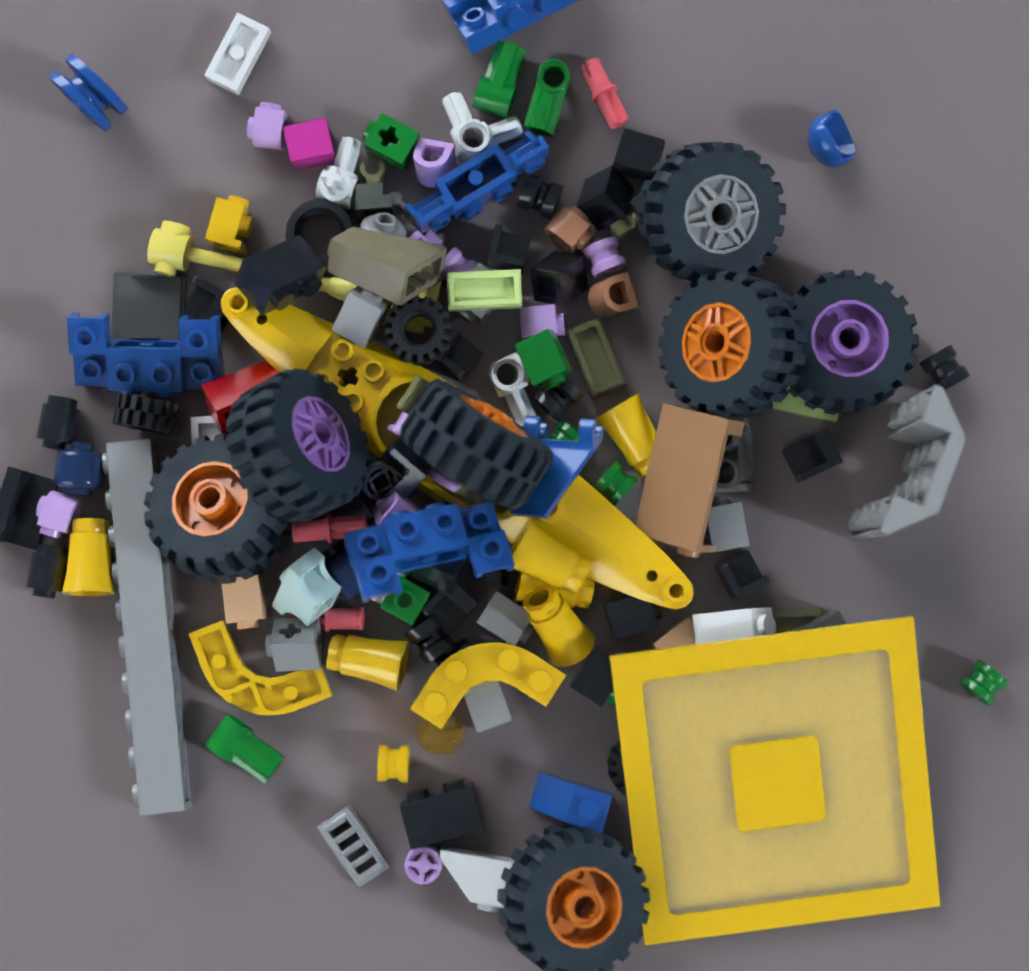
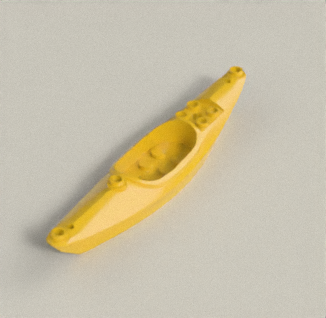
M237 287L228 289L221 299L222 312L246 341L278 372L287 369L308 370L309 372L324 376L325 382L330 381L338 387V392L341 395H346L352 403L350 405L354 413H358L362 421L359 424L362 432H366L368 440L365 444L366 449L370 453L378 455L381 459L382 454L397 438L387 428L390 424H395L403 412L396 405L415 376L423 378L428 383L435 379H440L443 382L446 381L421 366L402 361L394 352L374 342L362 348L332 331L333 323L290 304L282 310L275 309L261 315ZM352 372H355L354 376L358 380L357 384L354 386L349 383L346 387H343L344 381L342 378L344 375H350ZM428 475L416 487L437 502L458 503L460 508L476 505L459 493L452 492L440 485ZM577 475L547 519L512 516L509 507L502 506L496 502L493 504L500 529L505 530L507 540L512 544L524 524L531 520L545 533L568 548L580 554L579 557L591 562V567L586 577L637 599L675 610L686 607L692 600L694 595L693 587L686 575L647 535L580 475Z

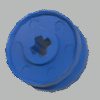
M71 53L65 59V62L75 75L68 79L55 70L48 78L76 108L104 132H107L112 124L103 110L108 106L116 113L123 115L129 108L92 69Z

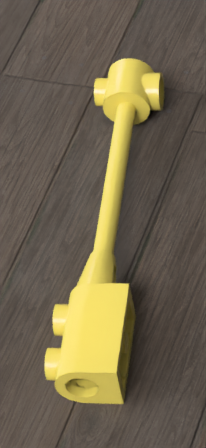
M162 221L161 229L155 228L151 234L147 260L148 263L155 265V273L176 277L177 270L186 271L190 262L239 272L243 258L194 248V238L190 235L191 228L186 225L172 221ZM322 277V286L318 291L326 292L328 295L344 302L349 291L356 288L357 285L340 277ZM439 281L420 293L419 297L425 298L427 296L431 297L435 302H440L443 289L442 283ZM392 303L390 309H391L394 305H395L396 307H397L398 305L395 304V303ZM389 309V312H388L387 316H390V314H391V310H390V309ZM415 317L407 323L405 330L422 334L425 326L433 328V325L424 317Z

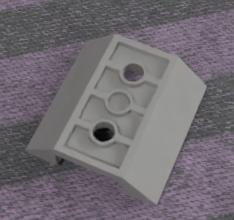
M934 385L899 404V407L894 406L886 422V426L890 428L887 438L910 446L914 450L913 452L908 451L901 465V471L905 472L900 486H894L889 497L863 504L860 509H854L848 523V529L852 530L849 539L860 541L888 535L940 511L966 441V436L943 387Z

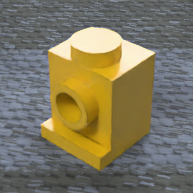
M229 195L228 200L216 197L205 240L211 247L246 256L248 248L243 243V238H249L253 226V217H250V211L248 210L250 201L234 195Z

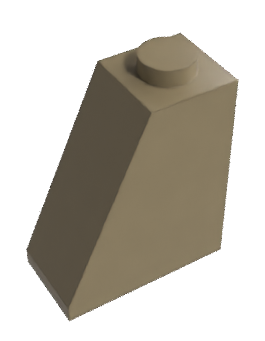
M351 227L331 238L327 251L329 255L327 272L401 306L442 280L447 247L421 240Z

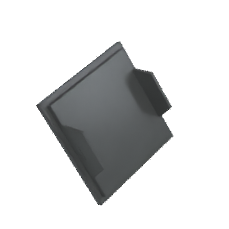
M114 272L111 342L114 339L179 340V319L185 315L187 275L176 274V277H168L151 273Z

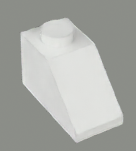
M772 607L692 615L696 644L769 635L776 632V622L772 615Z
M442 845L440 859L468 900L472 903H478L477 908L487 912H498L500 907L504 908V905L497 901L498 889H505L506 884L501 879L504 867L511 869L515 861L508 856Z

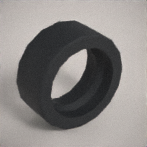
M314 199L302 203L292 212L286 223L285 238L288 240L300 235L304 223L317 215H328L334 218L340 224L342 232L354 227L350 215L341 205L325 199ZM329 255L319 256L327 264L325 270L327 272Z

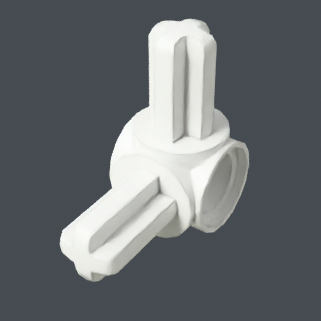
M460 92L450 93L442 100L453 126L450 135L455 145V155L462 163H466L497 143L499 145L523 135L521 122L514 116L488 126L484 121L480 122L479 119H473ZM467 138L475 139L480 146L476 148L469 147L463 140Z
M352 137L341 138L334 165L323 169L319 176L315 199L329 200L349 210L353 208L356 197L355 184L360 182L358 176L354 174L362 146L359 140Z
M517 352L497 359L489 368V381L494 386L498 398L504 396L515 422L520 426H524L526 416H536L524 389L529 382L528 374ZM503 364H509L515 370V379L508 385H503L497 379V370Z

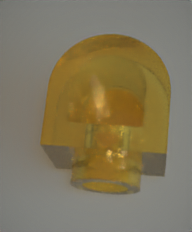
M451 715L442 729L424 719L417 733L418 741L422 748L430 753L454 754L455 746H462L463 724H456L457 715Z

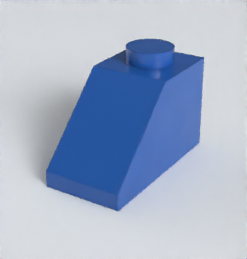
M539 771L529 808L563 822L602 833L612 795L607 790Z

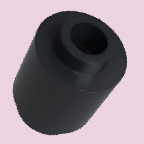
M48 395L47 403L42 405L36 438L43 440L42 447L63 450L66 444L71 445V442H74L80 410H77V400Z
M37 544L36 552H32L26 587L33 588V596L55 599L56 592H62L67 571L68 557L66 555L68 548Z

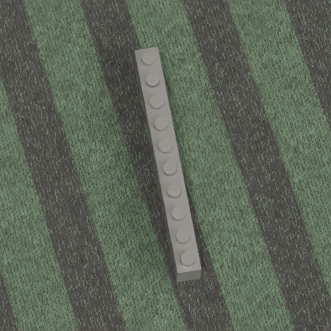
M152 439L106 443L107 453L102 454V467L104 474L109 475L110 489L105 491V502L107 510L112 511L113 526H109L108 536L110 546L116 550L117 562L112 564V578L115 585L119 584L120 599L115 601V612L117 620L122 621L123 636L119 637L118 645L121 658L126 660L127 673L122 674V688L124 694L129 695L130 710H126L125 723L127 731L132 732L133 747L129 748V764L132 770H136L137 784H134L132 787L133 804L135 807H139L140 816L185 811L192 807L170 566L169 560L160 553V549L151 541L149 537L150 529L145 525L144 513L150 511L144 505L145 495L147 492H152L153 489L149 483L154 473L160 474L161 472L158 442Z

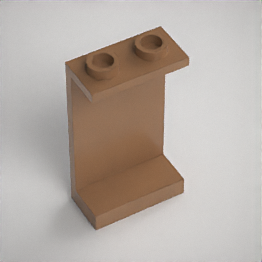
M663 403L635 525L659 548H667L668 544L677 546L678 554L693 558H699L700 553H714L716 545L703 542L726 442L728 435L742 437L745 422Z

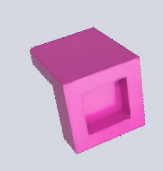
M326 117L284 127L290 162L295 171L334 163L336 154Z

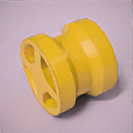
M380 744L377 765L378 782H386L389 778L398 779L400 783H408L410 745H402L399 749H392L388 745Z

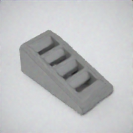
M351 804L317 826L327 844L358 887H361L390 867V864ZM348 820L351 827L336 836L333 830ZM357 833L360 839L344 849L341 842ZM365 845L368 851L352 861L349 854ZM374 857L377 863L360 874L356 867Z

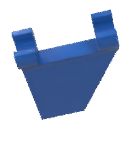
M526 416L524 428L552 451V463L526 504L517 509L510 508L512 516L547 519L602 441L604 428L596 426L597 421L595 419H581L578 429L579 441L546 439L549 425L541 423L542 418L540 416Z

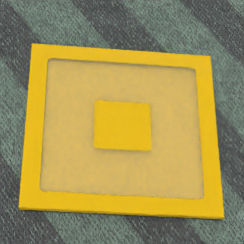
M913 616L609 655L633 854L637 858L635 865L643 868L647 878L641 885L648 888L650 893L649 903H644V909L649 912L647 924L642 923L645 945L940 906Z

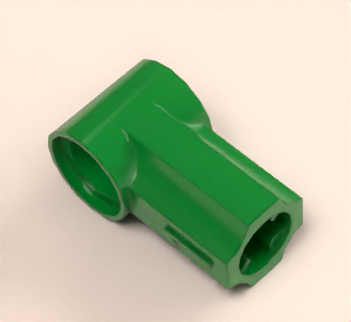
M507 40L496 43L485 77L482 76L477 85L472 103L473 108L506 119L508 118L517 88L515 85L526 56L525 49Z
M557 59L547 60L538 70L537 82L523 126L524 129L529 130L533 134L544 137L554 136L570 84V72L564 62ZM550 73H557L563 77L564 81L557 87H550L544 82V78Z
M227 713L205 743L206 747L223 760L230 763L235 762L264 784L267 783L285 756L255 736L253 729L242 720Z

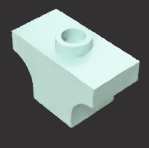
M315 547L282 573L279 578L282 583L272 604V607L281 615L291 613L298 617L306 626H309L333 606L342 588L327 572L324 564L325 557Z

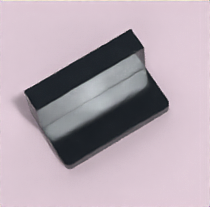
M8 466L0 489L1 542H8L31 550H37V544L41 543L43 534L39 533L41 526L37 525L39 517L36 516V508L43 495L47 496L52 490L58 491L59 486L55 484L53 479Z

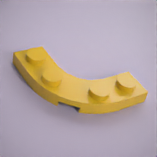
M226 620L189 633L198 661L209 684L224 700L243 710L258 715H281L297 711L333 696L322 665L319 670H299L278 677L258 675L246 667L237 652Z
M499 642L476 644L464 648L447 658L431 675L410 710L439 729H442L462 697L472 687L485 681H502L512 685L546 707L566 677V674L519 646Z

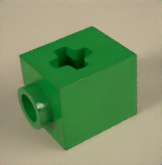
M380 113L376 122L373 120L369 122L363 133L362 140L365 141L364 147L368 155L405 174L413 159V153L419 141L420 133ZM392 137H395L396 144L389 143L387 147L384 146L383 139L389 141Z
M546 329L515 344V348L533 386L540 387L544 385L546 390L564 383L566 381L564 375L573 371L553 330Z
M398 575L402 587L401 595L395 596V593L386 595L380 608L414 626L422 613L421 610L427 605L433 593Z

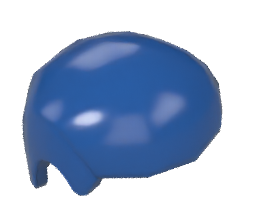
M831 110L814 119L808 131V145L811 154L820 164L836 168L848 163L856 156L850 132L837 110Z

